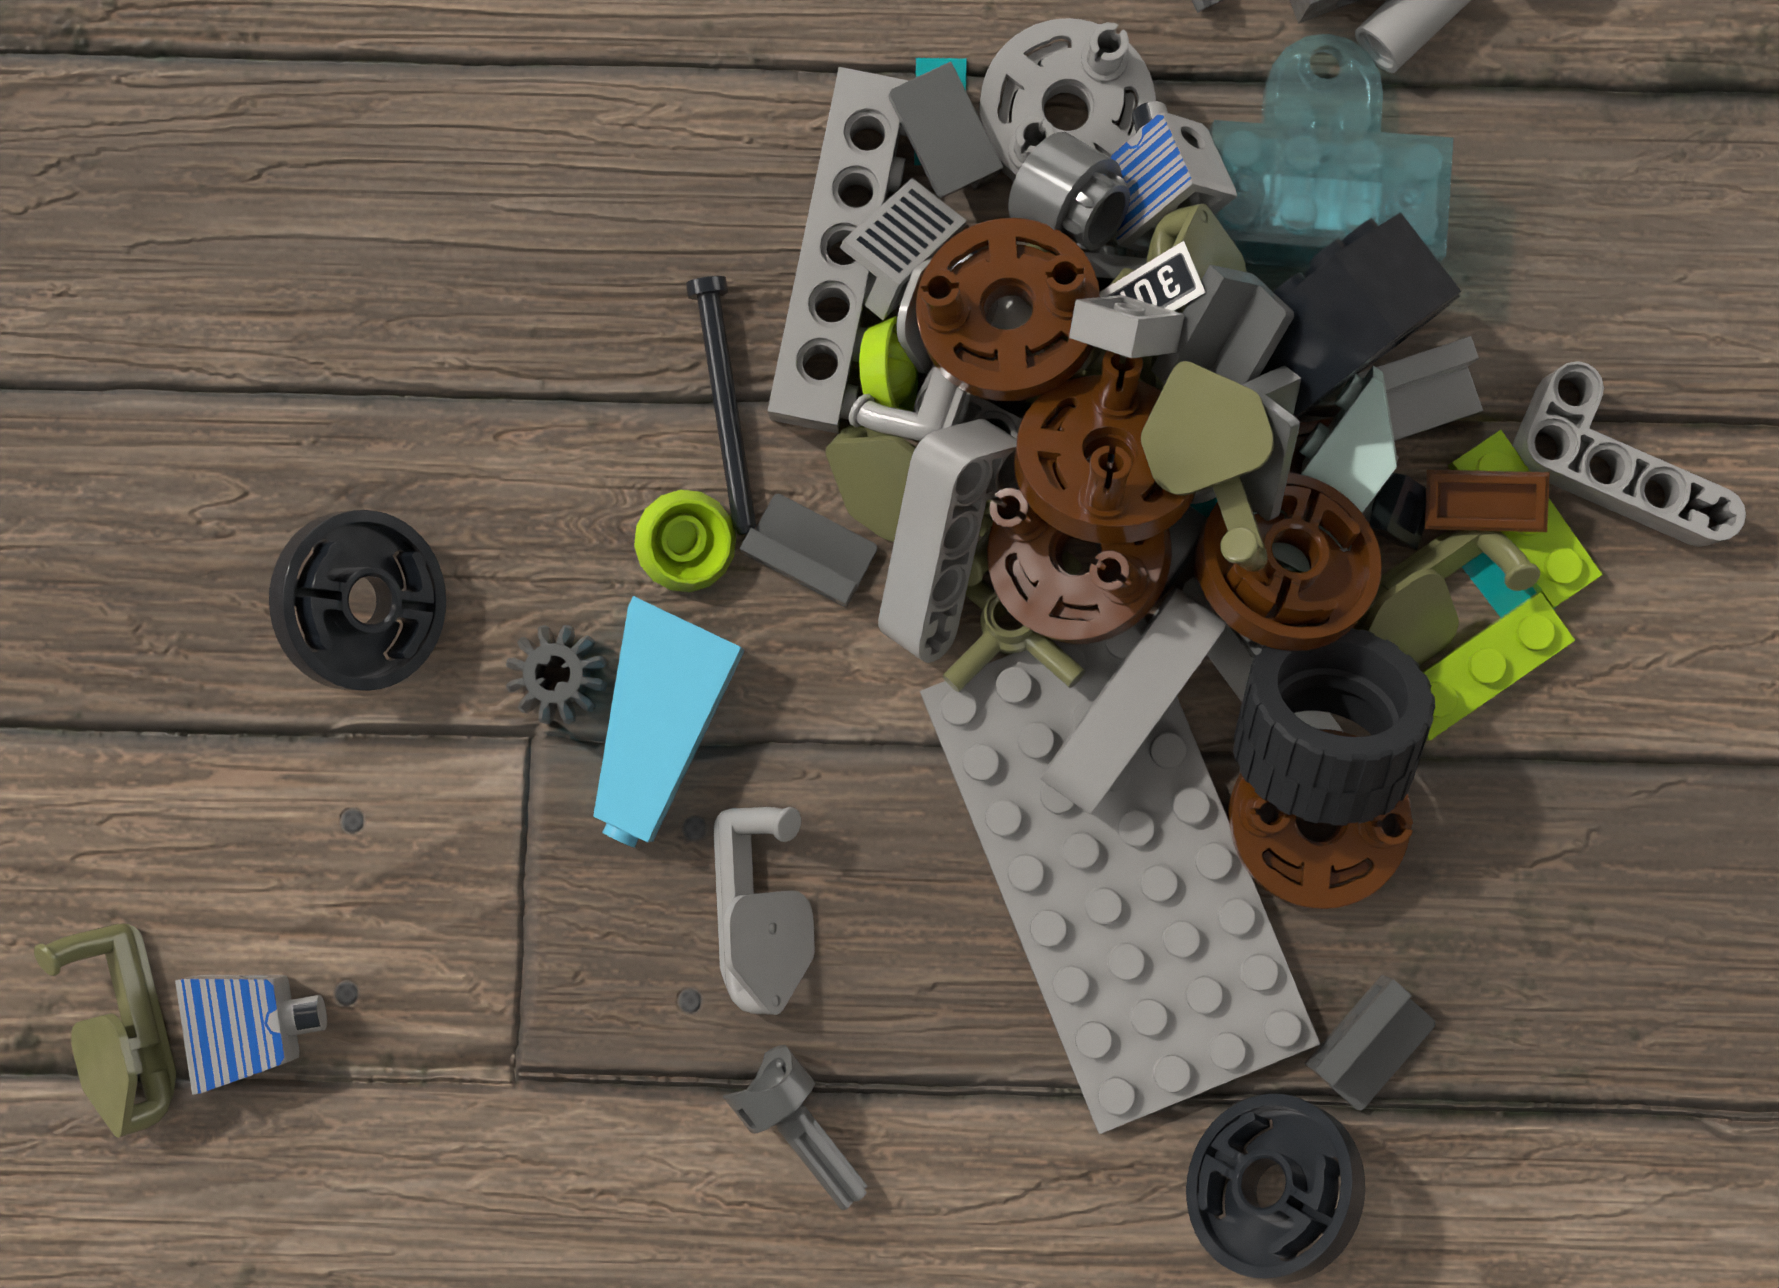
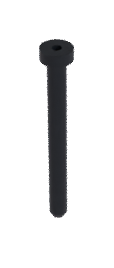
M725 276L701 277L686 282L688 299L697 300L733 529L738 535H747L750 528L755 529L756 520L720 297L728 293L727 279Z

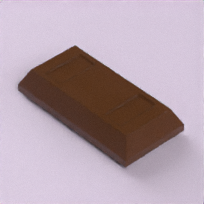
M1427 469L1425 529L1547 532L1550 472Z

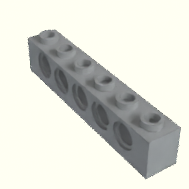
M843 67L838 68L768 406V414L772 421L839 434L842 419L849 420L851 407L858 398L859 386L849 384L853 363L859 362L863 335L868 329L861 327L865 304L877 277L857 261L848 265L837 264L829 258L828 253L834 244L843 241L887 201L888 192L896 193L901 188L906 158L896 157L900 135L907 136L889 100V93L891 89L908 82V80ZM863 129H873L883 136L884 141L878 148L865 151L857 148L853 144L852 139L856 133ZM852 185H862L868 188L873 195L868 204L859 208L847 206L841 201L840 196L847 187ZM830 297L844 300L850 307L848 314L838 322L822 320L816 311L823 300ZM821 353L832 356L837 361L838 367L830 378L816 380L807 375L804 370L805 365L812 356Z

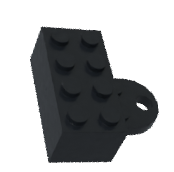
M1401 212L1379 226L1373 218H1370L1349 233L1342 241L1338 238L1316 254L1309 261L1311 267L1304 272V276L1301 272L1297 273L1273 292L1293 310L1294 318L1260 376L1285 365L1301 377L1293 416L1299 419L1348 382L1353 375L1365 370L1461 297L1459 295L1461 290Z

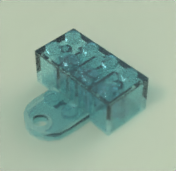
M1332 34L1306 36L1286 47L1272 65L1263 92L1261 123L1213 120L1209 132L1237 193V197L1216 213L1215 217L1241 252L1245 263L1310 268L1309 261L1316 254L1338 238L1342 241L1349 233L1368 219L1373 218L1379 226L1400 212L1439 262L1446 257L1454 137L1381 132L1383 91L1380 72L1369 53L1350 39ZM1320 52L1331 54L1339 63V75L1331 79L1319 78L1310 68V57Z

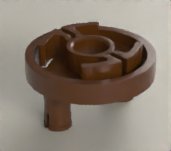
M999 218L988 220L963 230L937 251L926 267L919 284L916 299V317L924 347L931 361L952 384L965 392L984 399L1019 401L1040 396L1062 385L1087 360L1094 346L1069 338L1076 299L1100 297L1098 281L1089 259L1081 248L1067 235L1058 229L1054 231L1049 225L1035 220ZM1017 241L1030 243L1039 246L1045 250L1053 251L1058 256H1055L1053 253L1043 252L1031 246L1017 244ZM989 245V248H986L975 253L974 255L966 259L964 262L958 263L960 260L964 259L966 256H968L975 250ZM1005 296L1022 297L1033 307L1029 320L1014 329H998L987 321V314L992 304ZM1061 335H1063V336H1065V337L1068 338V342L1061 338V339H1060L1056 344H1054L1052 347H1050L1049 349H1047L1046 351H1044V352H1042V353H1040V354H1038V355H1035V356H1029V355H1028V350H1029V352L1032 353V354L1035 353V352H1038V351H1040V350L1046 348V347L1049 346L1050 344H1052V343H1053L1054 341H1056ZM962 346L972 353L989 358H994L996 353H998V358L994 361L985 360L973 356L964 350H961L956 356L955 351Z
M1107 351L1103 357L1102 375L1085 376L1066 381L1057 388L1042 394L1031 405L1019 427L1014 468L1016 480L1023 497L1034 512L1052 527L1072 537L1089 542L1124 544L1145 540L1171 527L1187 511L1196 492L1189 495H1175L1161 488L1154 480L1141 444V433L1162 391L1139 381V376L1143 369L1142 357H1126L1125 363L1121 364L1119 363L1120 354ZM1058 414V416L1054 420H1052L1046 429H1043L1047 422ZM1109 453L1115 455L1113 463L1107 462ZM1091 456L1090 463H1089L1086 459ZM1058 481H1060V482L1062 483V485L1064 486L1065 490L1062 489V487L1060 486V484L1058 483ZM1148 494H1152L1147 500H1143Z
M1004 488L998 491L995 496L1003 500L1001 505L991 500L990 515L994 521L989 534L987 560L992 584L1008 612L1016 620L1036 633L1055 641L1071 644L1101 642L1122 634L1138 623L1151 610L1162 593L1168 578L1172 557L1169 528L1153 537L1138 541L1140 545H1137L1136 542L1124 544L1101 543V553L1095 557L1099 560L1096 565L1091 563L1090 571L1086 574L1071 575L1063 565L1062 552L1065 544L1072 536L1052 527L1035 513L1023 497L1020 488ZM1148 494L1143 500H1147L1152 494ZM1017 555L1018 558L1011 560V571L1013 575L1017 577L1019 585L1021 586L1024 593L1027 595L1028 600H1026L1020 592L1015 579L1012 577L1009 571V560L1012 556ZM1072 606H1077V607H1097V606H1098L1099 609L1078 610V609H1072Z
M1289 473L1281 505V511L1287 513L1286 517L1284 518V514L1280 513L1279 516L1267 521L1259 514H1254L1268 557L1264 568L1251 572L1224 558L1221 553L1220 544L1228 530L1217 501L1199 533L1195 554L1196 564L1192 566V571L1212 608L1235 631L1256 643L1270 648L1302 651L1326 646L1344 636L1355 626L1368 610L1377 594L1381 580L1382 565L1375 534L1365 516L1354 503L1341 492L1320 480L1301 474ZM1320 525L1325 528L1339 542L1342 548H1347L1348 551L1343 552L1338 544L1318 526ZM1288 543L1297 547L1306 556L1310 570L1297 573L1283 568L1273 555L1272 544ZM1282 623H1284V624H1292V625H1302V624H1308V625L1321 624V625H1320V626H1306V627H1292V626L1282 625Z
M1319 729L1338 736L1357 737L1343 731ZM1241 773L1236 780L1230 797L1228 821L1230 823L1233 844L1243 866L1252 879L1264 890L1279 899L1303 907L1318 909L1338 908L1361 901L1376 892L1391 878L1399 867L1413 832L1411 830L1413 819L1408 793L1403 801H1399L1395 809L1386 815H1379L1374 817V820L1361 824L1355 822L1347 823V825H1338L1331 837L1320 842L1311 841L1303 836L1298 829L1296 815H1288L1277 809V806L1268 800L1262 799L1255 792L1254 787L1245 781ZM1269 848V849H1270L1272 852H1274L1278 857H1280L1281 859H1283L1284 861H1286V862H1288V863H1290V864H1292V865H1295V867L1292 868V867H1290V866L1284 864L1283 862H1281L1280 860H1278L1276 857H1274V856H1273L1269 851H1267L1266 849ZM1368 858L1371 861L1372 868L1365 876L1354 879L1349 883L1343 884L1341 886L1329 888L1330 885L1344 882L1346 880L1353 878L1354 876L1363 875L1370 867V865L1365 861V859ZM1288 879H1290V880H1292V881L1299 882V883H1301V885H1298V884H1296V883H1293V882L1289 881Z

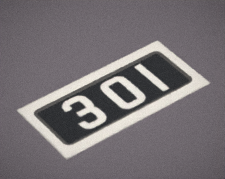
M1183 241L1100 291V297L1124 295L1175 311L1206 292Z

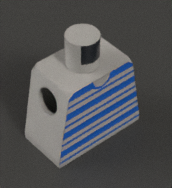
M1158 101L1141 104L1133 111L1132 119L1136 134L1111 156V159L1119 164L1122 178L1127 182V188L1130 192L1128 211L1116 232L1118 246L1140 252L1149 251L1155 228L1166 214L1179 208L1203 203L1215 215L1237 197L1236 189L1209 130L1202 123L1169 114L1166 105Z
M196 975L175 980L192 1095L209 1091L299 1058L297 1035L324 1031L327 1027V1013L322 996L315 995L292 999L289 980L286 975Z

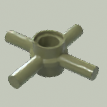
M1065 551L1062 554V562L1066 571L1071 575H1076L1082 569V565L1069 552ZM983 579L977 585L967 586L965 595L982 610L980 624L983 635L942 675L943 679L955 691L960 692L998 652L1011 655L1027 650L1069 688H1072L1081 680L1086 670L1050 638L1036 633L1026 626L1014 631H1008L997 625L998 621L1009 612L1000 601L996 591ZM1019 588L1022 595L1025 597L1026 600H1028V597L1024 593L1022 588Z

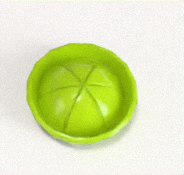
M897 316L868 328L863 335L859 357L863 394L873 396L878 404L913 412L918 395L919 374L898 340Z
M677 490L661 495L645 508L636 525L634 547L640 566L654 582L672 591L693 592L711 586L726 573L735 556L736 533L733 529L731 516L717 500L700 491Z

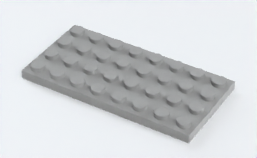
M1145 617L1122 634L1101 642L1071 644L1051 639L1086 670L1081 680L1072 688L1064 684L1026 650L988 663L960 692L955 691L946 681L920 691L1099 1134L1320 1045L1253 879L1237 855L1231 836L1230 823L1177 696L1090 814L1040 779L1052 759L1144 633V629L1148 626Z

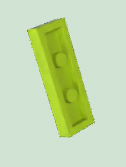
M1502 430L1497 431L1448 465L1450 470L1531 472ZM1550 499L1548 503L1547 532L1501 531L1524 553L1530 563L1539 568L1540 578L1532 587L1536 593L1542 592L1552 608H1555L1602 576L1598 567Z
M1542 592L1534 594L1422 671V673L1427 675L1432 685L1431 693L1435 696L1434 719L1426 741H1430L1575 641Z

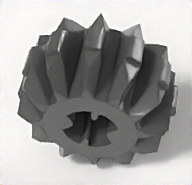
M546 625L538 627V638L541 646L537 647L529 639L521 637L517 644L522 651L529 655L524 662L516 658L507 659L506 666L508 668L523 672V678L511 680L506 684L508 692L520 693L528 690L527 695L520 701L518 709L522 713H529L541 703L539 722L544 724L552 722L557 705L564 723H574L576 721V713L573 702L576 701L581 708L592 712L596 708V704L585 694V691L588 687L597 691H605L607 687V682L590 677V671L602 669L607 665L605 657L594 656L584 659L593 649L595 640L590 636H585L573 646L575 629L569 625H563L559 631L556 643L550 627ZM559 659H564L566 663L562 665V668L570 671L568 683L558 682L555 690L551 691L548 686L552 684V681L544 678L546 666L556 667Z

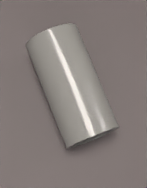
M1386 0L1355 30V37L1361 49L1370 60L1381 69L1389 73H1395L1471 0Z

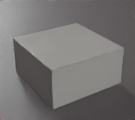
M1124 295L1076 299L1069 338L1129 358L1177 353L1184 314Z

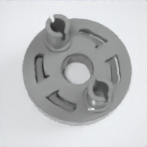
M1071 18L1049 20L1021 31L1010 39L996 54L983 80L979 119L1004 167L1002 172L1012 181L1015 180L1022 164L1034 148L1054 133L1067 132L1110 158L1114 152L1136 134L1133 125L1130 136L1128 135L1132 122V113L1136 104L1135 96L1131 92L1126 93L1124 96V91L1130 89L1135 92L1137 107L1147 102L1156 101V95L1150 72L1139 53L1129 43L1127 32L1123 29L1119 34L1116 33L1118 24L1109 22L1097 24L1091 21ZM1057 39H1065L1071 43V48H1068L1067 42L1057 41L1052 43L1051 46L1042 48L1028 57L1026 56L1030 51ZM1008 78V81L1003 92L1001 108L999 110L998 115L997 110L1000 103L1001 89L1005 79ZM1060 93L1074 94L1086 104L1089 115L1088 120L1076 130L1064 131L1057 129L1045 117L1044 106L1046 102L1054 95ZM1013 103L1011 123H1009V112ZM1122 111L1121 123L1119 126H1116L1115 124H1117Z

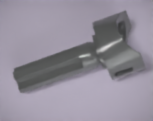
M787 1045L776 1046L765 1052L759 1071L747 1090L723 1095V1098L751 1133H759L776 1125L781 1135L798 1154L841 1210H846L853 1202L860 1201L865 1196L867 1185L806 1106L802 1104L811 1093L815 1085L814 1080Z

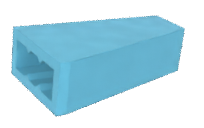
M635 596L632 597L627 610L593 817L607 823L602 833L634 848L639 839L645 842L654 841L745 651L742 647Z

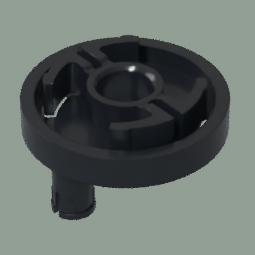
M340 511L321 516L309 522L286 544L279 555L271 577L269 611L272 627L282 650L303 674L331 688L371 691L387 688L403 681L417 671L430 656L438 642L444 624L446 589L443 574L435 554L424 538L406 522L379 511ZM313 547V553L305 563L299 579H297L300 567ZM396 551L399 552L396 558L399 564L401 565L406 581L407 588L405 591H402V589L404 588L402 575L398 567V564L393 557ZM363 577L371 583L376 594L375 611L366 623L356 619L349 606L351 588ZM295 607H296V612H297V616H298V620H299L301 629H302V631H303V633H304V635H305V636H304V639H303V637H302V634H301V632H300V630H299V627H298V624H297L296 615H295ZM397 620H401L403 623L402 630L393 646L387 652V655L390 658L387 660L383 653L387 650V648L391 645L394 638L396 637V634L400 627V623L397 622Z
M1264 1094L1250 1097L1236 1103L1220 1114L1204 1132L1195 1148L1189 1165L1186 1183V1201L1190 1221L1196 1236L1205 1250L1227 1269L1265 1283L1282 1284L1300 1281L1315 1275L1330 1265L1343 1252L1352 1239L1364 1207L1366 1189L1364 1167L1358 1148L1349 1132L1334 1116L1325 1110L1291 1095ZM1269 1120H1272V1121H1273V1128L1270 1129V1130H1268V1131H1266V1132H1264V1133H1262L1260 1136H1258L1256 1139H1254V1140L1246 1147V1150L1248 1151V1154L1245 1153V1152H1244V1146L1246 1145V1143H1247L1250 1139H1252L1255 1135H1257L1258 1133H1260L1261 1131H1263V1130L1269 1128V1127H1270V1121H1269ZM1279 1164L1285 1174L1284 1192L1275 1204L1261 1208L1257 1200L1259 1179L1268 1168ZM1340 1176V1177H1341L1340 1195H1339V1200H1338L1337 1208H1335V1207H1336V1204H1337L1338 1191H1339V1179H1338V1177ZM1229 1178V1179H1231V1180H1229L1228 1183H1227L1226 1193H1225V1214H1226V1216L1220 1219L1219 1216L1223 1214V1204H1222V1201H1223L1224 1185H1225L1226 1179ZM1321 1234H1323V1235L1321 1236V1238H1320L1310 1249H1308L1307 1251L1301 1253V1254L1297 1257L1298 1252H1300V1251H1302L1303 1249L1307 1248V1247H1308L1309 1245H1311Z

